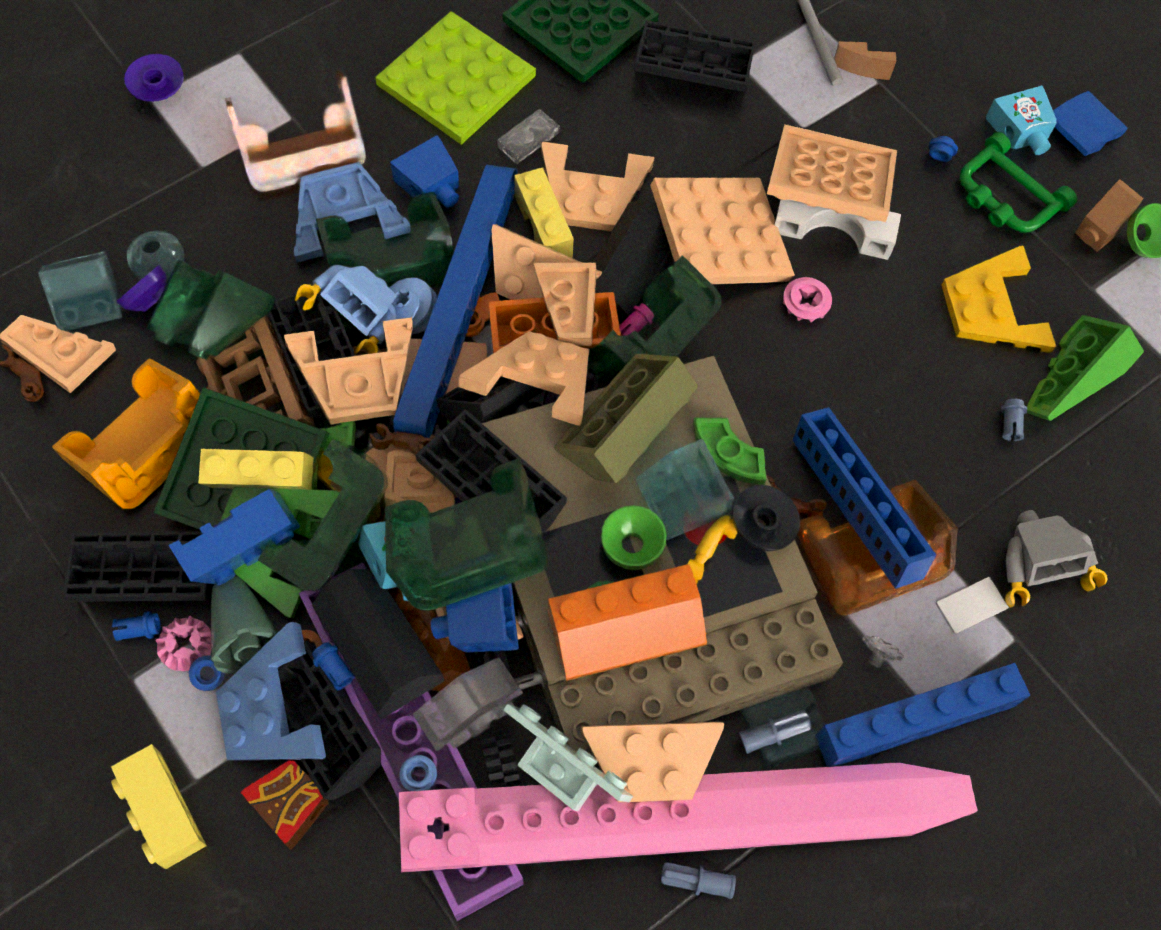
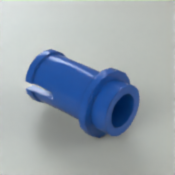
M150 611L144 612L143 616L114 619L112 623L113 628L118 627V629H121L113 630L116 641L142 636L152 639L154 635L160 634L161 631L158 614H152Z
M326 642L313 651V664L315 667L320 666L335 690H341L349 685L355 676L339 656L338 647L336 645L332 646L330 642Z

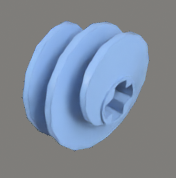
M405 278L397 281L389 287L396 295L392 302V305L395 307L396 318L412 317L413 329L411 335L419 334L427 328L438 298L437 294L425 281L419 278Z

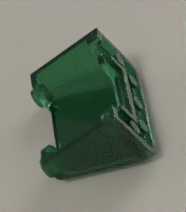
M434 191L417 195L409 201L407 212L411 232L388 239L384 238L381 226L351 233L349 225L343 217L332 215L316 219L329 268L334 265L350 268L364 266L376 277L383 279L387 287L405 278H419L428 285L443 282L454 254L448 221Z
M682 255L662 272L643 293V303L655 315L652 319L653 323L651 325L646 324L639 333L634 330L626 336H619L614 330L609 332L602 341L589 349L587 370L596 376L615 378L635 354L677 357L717 313L722 301L720 293Z
M177 260L146 329L156 333L154 339L169 346H173L174 341L190 347L188 353L207 360L209 355L218 356L272 310L276 298L226 272L218 270L217 275L214 276L204 270H198L183 261Z
M334 439L331 440L323 454L331 460L333 465V472L328 479L343 488L313 537L301 541L290 539L289 543L284 547L277 548L272 545H266L258 558V561L306 591H319L326 583L331 581L360 534L362 525L367 523L388 486V478L385 472L370 455L357 447Z
M519 459L502 464L491 472L490 482L494 491L430 513L424 504L416 500H404L385 507L386 572L415 608L428 611L538 574L547 567L548 554L527 475Z

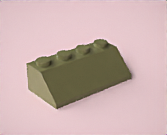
M635 354L583 413L581 426L573 424L554 448L595 480L616 484L627 475L629 468L638 457L649 449V444L655 437L668 427L670 420L678 410L689 402L690 396L698 388V385L679 357Z

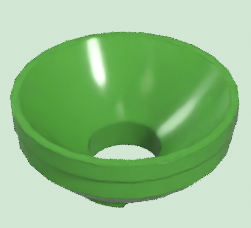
M1159 203L1139 207L1129 219L1127 239L1132 250L1141 257H1161V204ZM1140 224L1146 230V236L1143 241L1138 239L1136 232Z
M634 505L619 508L611 513L605 520L601 534L602 546L608 558L616 565L631 570L643 569L656 562L663 553L667 538L665 526L657 514L642 506ZM635 536L641 540L643 548L637 553H629L623 548L622 541L626 537Z

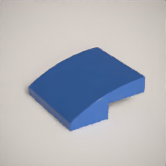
M1089 91L1075 96L1053 110L1056 117L1055 128L1084 156L1100 151L1106 142L1121 137L1128 129Z

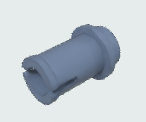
M1008 399L1001 407V412L1004 414L1003 439L1011 441L1014 429V441H1020L1024 439V414L1027 413V407L1024 405L1023 400Z

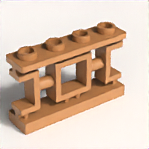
M262 311L250 316L253 324L250 325L247 322L242 325L247 338L237 344L224 349L222 345L213 340L209 343L210 347L208 348L202 344L196 347L199 357L196 361L201 373L206 376L208 382L207 389L243 401L238 386L261 374L267 391L246 403L267 410L270 406L282 401L287 414L281 409L275 413L316 427L313 418L308 417L271 321ZM262 348L266 360L259 356L249 362L247 356ZM236 362L238 368L223 376L220 365L226 368Z

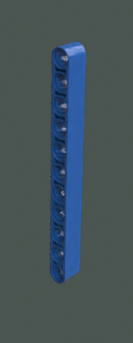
M488 164L484 168L394 417L395 433L397 431L414 433L425 438H430L440 412L436 399L446 394L493 258L492 226L493 224L501 227L504 226L515 194L514 175L518 174L516 168Z

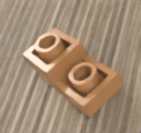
M839 41L834 59L837 67L850 73L868 78L890 80L896 64V52L868 51L867 42Z

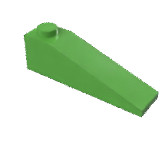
M1082 315L1061 339L1059 345L1062 349L1057 358H1052L1048 364L1050 372L1046 379L1041 380L1027 405V413L1051 421L1125 374L1144 353L1130 326Z

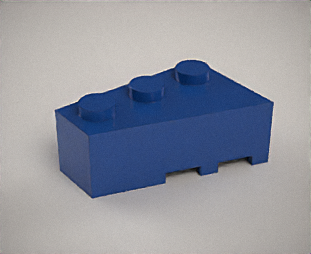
M268 489L230 510L231 515L212 527L209 522L200 527L199 529L202 534L190 542L181 544L177 540L168 545L191 582L224 584L236 575L234 570L243 564L249 566L256 563L265 556L264 550L273 544L280 546L294 537L293 531L299 528L300 525L279 492Z

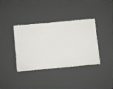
M990 577L936 602L955 634L1009 608Z

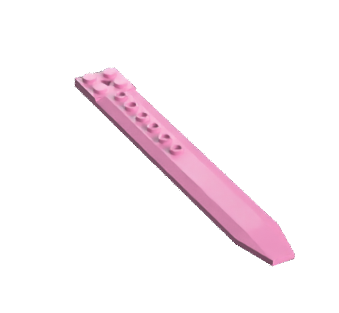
M904 763L705 774L702 776L692 800L617 802L612 795L597 784L579 811L572 810L543 785L399 792L401 872L905 837L974 814L978 810L970 776ZM434 820H442V824L449 827V831L443 832L442 839H435V834L427 830L428 826L434 824Z

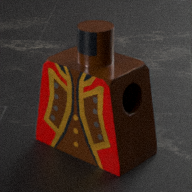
M294 760L285 762L240 792L290 850L295 847L329 804V800L323 798L308 771L304 772Z

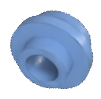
M412 756L400 768V781L408 791L430 790L437 779L436 766L426 756ZM417 769H422L426 772L424 779L421 781L412 779V773Z

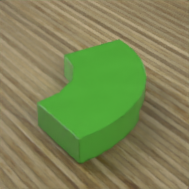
M728 418L693 419V431L696 441L703 454L716 468L739 481L759 485L765 484L766 471L763 448L752 447L739 440L731 430Z

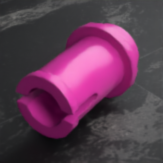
M643 303L639 306L635 305L633 307L634 311L619 325L621 338L624 336V340L627 343H630L631 339L646 324L651 325L653 323L652 319L655 315Z

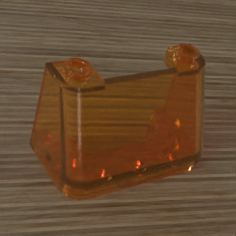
M916 480L895 486L890 492L936 553V557L923 580L895 589L850 523L830 529L829 522L823 516L816 515L800 520L798 538L830 604L839 615H850L939 582L948 577L954 570L958 527Z

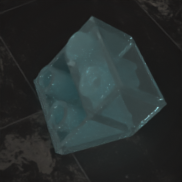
M105 251L43 265L39 270L38 274L58 329L69 331L122 318L121 307L116 303L119 298L115 279Z
M703 439L670 451L636 478V482L649 509L657 514L665 526L666 540L715 521L721 516L729 515L734 500Z

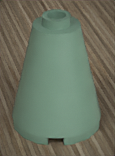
M234 576L221 585L215 583L211 588V659L218 671L226 674H235L278 633V630L247 583L238 576Z

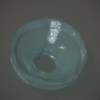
M155 230L145 232L136 237L127 250L129 268L139 279H143L159 264L163 267V270L167 273V279L179 272L185 260L182 245L175 236L166 231ZM155 241L160 243L159 249L153 253L143 251V247L149 242Z

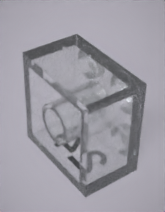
M498 657L458 676L415 711L413 716L436 751L449 744L453 749H456L471 737L474 739L491 727L490 723L493 720H499L508 713L504 711L506 705L514 706L512 702L521 696L523 692Z

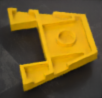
M1024 246L1016 247L944 279L941 286L956 337L994 344L996 341L1013 343V346L1025 349L1027 346L1041 348L1040 352H1053L1056 344L1049 322L1018 326L1003 281V277L1027 275L1031 267Z

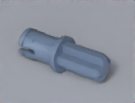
M800 710L776 720L770 717L768 718L769 722L740 731L739 734L745 750L749 754L752 751L776 742L778 745H781V740L810 730L811 722L806 711Z
M665 862L661 870V883L693 890L694 895H699L702 892L732 899L736 886V876L704 870L703 865L695 868Z

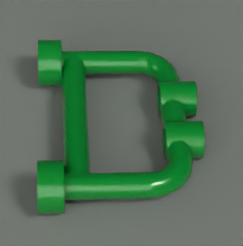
M994 132L985 140V148L967 162L960 171L959 179L961 185L969 193L966 200L972 208L979 209L982 205L991 211L988 215L989 221L995 227L999 228L1006 223L1010 228L1018 232L1027 233L1040 228L1058 211L1067 212L1077 203V195L1070 187L1060 186L1056 191L1050 193L1004 154L1011 148L1010 140L1002 132ZM991 159L1047 206L1031 220L1023 221L1014 215V211L1009 204L998 202L992 197L991 190L986 185H978L973 181L971 175Z

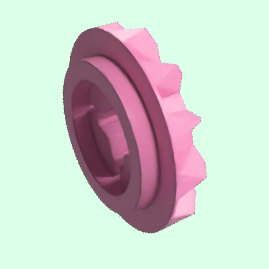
M802 277L793 280L787 285L784 291L783 304L786 305L788 314L797 316L798 321L809 319L812 323L817 318L823 319L830 310L832 295L828 287L821 281L810 277ZM802 296L805 299L814 297L811 305L809 303L800 304Z
M191 616L182 619L174 618V621L168 626H162V633L156 639L157 655L164 665L175 671H189L191 664L196 659L211 654V630L203 621ZM190 635L189 641L195 650L193 651L185 647L177 650L179 644L176 642L175 637L181 636L185 639Z

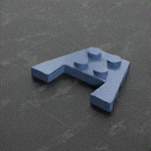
M359 162L301 177L298 202L299 216L298 224H296V246H294V255L297 263L323 256L316 230L376 214L385 239L411 232L409 221L400 215L394 203L385 197L380 191L379 185Z
M294 622L286 624L216 691L227 760L255 761L326 758L320 725L310 724L292 733H289L278 667L306 654L300 624Z

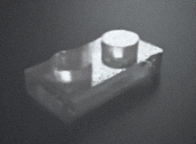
M538 109L497 139V147L518 164L540 148L542 142H548L559 133V125L541 109Z

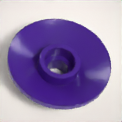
M150 54L140 57L131 63L126 70L124 81L127 90L132 96L142 101L155 102L174 95L183 83L184 74L180 64L174 58L163 54Z

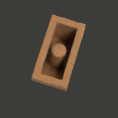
M1119 180L1086 215L1075 234L1098 252L1122 231L1144 198L1122 180Z

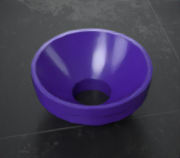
M159 264L119 298L116 303L124 310L143 312L148 310L167 293V273L163 270V267Z

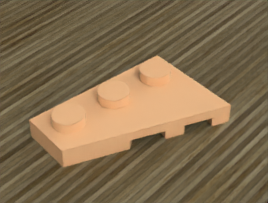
M533 263L557 340L573 343L576 346H592L596 263Z
M20 315L0 333V341L69 393L77 388L116 351L114 344L104 340L102 342L89 339L85 334L66 332L58 329L56 325L24 315Z

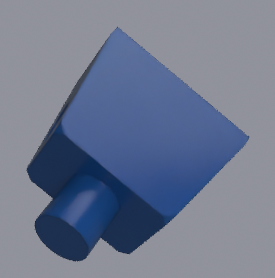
M437 135L390 162L394 182L421 205L429 206L440 200L446 208H450L458 202L459 195L455 192L459 187L458 170Z
M499 574L489 576L448 594L446 597L447 615L431 619V631L435 639L449 637L450 644L463 652L519 649L512 584Z

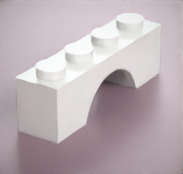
M780 199L774 226L778 227L780 235L802 239L806 233L818 227H835L845 231L853 238L859 253L888 260L896 243L901 214L889 211L886 222L870 221L849 213L840 214L832 209L819 206L811 207L802 202Z

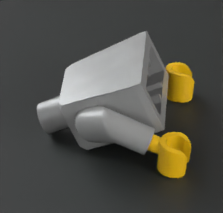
M1033 510L1024 511L1019 515L1017 519L1019 525L1016 526L1014 537L1008 542L1006 553L1007 581L1012 583V590L1005 596V602L1009 607H1013L1015 604L1014 593L1021 596L1022 606L1029 602L1030 593L1026 588L1022 587V582L1024 581L1027 586L1084 574L1081 577L1080 583L1086 591L1095 589L1093 578L1097 587L1106 584L1108 580L1107 575L1104 571L1096 569L1095 565L1098 564L1091 539L1087 534L1070 526L1063 517L1058 515L1039 519Z

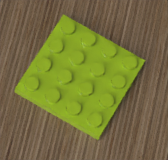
M450 11L379 73L375 79L376 85L462 145L536 76V68Z

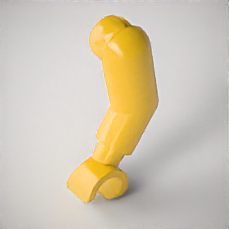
M721 516L705 532L694 552L696 554L695 559L690 558L688 564L691 566L696 584L698 580L702 579L704 563L713 556L723 534L730 539H735L738 532L731 516Z

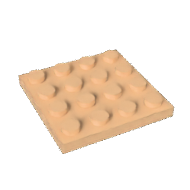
M784 124L767 194L781 200L790 199L802 202L811 207L819 206L832 209L840 214L849 213L870 221L886 222L890 210L897 150Z
M760 178L653 179L650 186L682 285L790 282L795 274L779 229L774 226L775 218Z

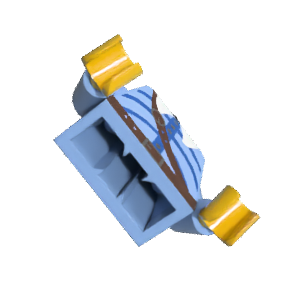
M334 265L313 280L312 286L304 284L298 288L295 301L300 297L308 298L304 303L303 310H309L313 307L316 296L320 292V295L364 335L367 336L369 334L370 338L364 339L355 348V355L360 349H365L368 354L377 353V344H382L385 340L383 321L397 319L395 307L392 305L396 297L395 293L387 287L383 279L376 277L364 266L350 268Z

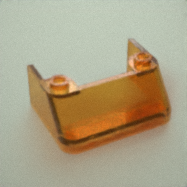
M336 71L335 75L342 101L332 103L324 110L323 121L326 130L269 143L266 132L259 125L246 124L239 126L231 97L225 98L249 182L256 190L266 192L298 184L302 176L359 162L361 165L364 163L365 149L348 83L341 71Z

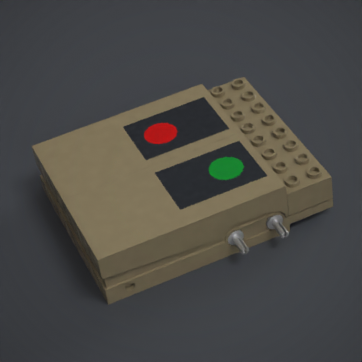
M714 356L683 364L698 385V388L690 396L689 402L672 417L668 427L655 437L649 444V449L638 457L629 468L627 475L616 484L595 480L555 450L554 446L573 425L552 417V406L555 402L482 423L567 497L566 505L553 524L533 544L518 551L486 522L485 524L503 577L512 584L516 618L523 632L536 671L513 679V685L533 679L532 681L514 686V691L540 684L546 703L549 704L556 728L569 738L566 744L576 752L581 748L594 758L595 756L581 733V726L706 722L832 679L843 664L815 597L818 592L795 539L784 549L764 551L751 546L737 533L735 539H730L723 534L713 556L704 563L702 579L698 580L696 584L701 597L707 645L566 681L548 616V599L687 565L690 558L695 559L696 554L694 552L705 532L721 516L728 515L732 519V507L738 495L748 487L759 485L739 481L721 472L706 458L696 441L693 431L694 418H728L730 428L737 438L754 447ZM605 388L585 393L583 413ZM766 475V482L764 485L771 486ZM633 505L642 506L657 514L665 526L667 535L665 548L658 560L646 568L637 570L625 569L613 563L606 555L601 540L602 527L609 515L619 508ZM758 519L762 525L766 526L763 520ZM629 536L622 541L623 548L629 553H637L643 548V544L638 537Z

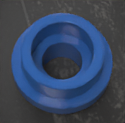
M947 136L931 139L928 145L930 149L929 155L938 161H950L952 156H955L958 151V147L953 139Z
M210 655L199 657L191 664L189 669L190 682L195 688L202 691L216 689L225 678V673L215 668ZM205 666H209L214 670V676L209 680L201 676V669Z

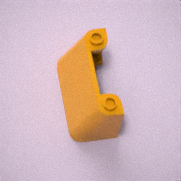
M150 358L135 371L132 377V387L139 398L96 438L91 440L89 436L81 431H72L64 435L52 446L62 459L123 509H133L139 506L167 479L200 397L199 391L190 380Z

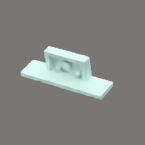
M509 704L506 705L504 711L537 736L518 763V766L572 810H580L597 784L618 801L628 803L631 801L633 796L624 789L627 783L609 770L604 774L596 768L597 759L581 748L577 752L566 744L569 738L557 728L550 726L547 729L538 722L541 716L524 704L521 708Z

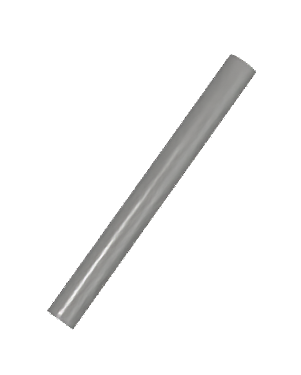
M797 0L832 85L838 86L843 82V78L810 0Z

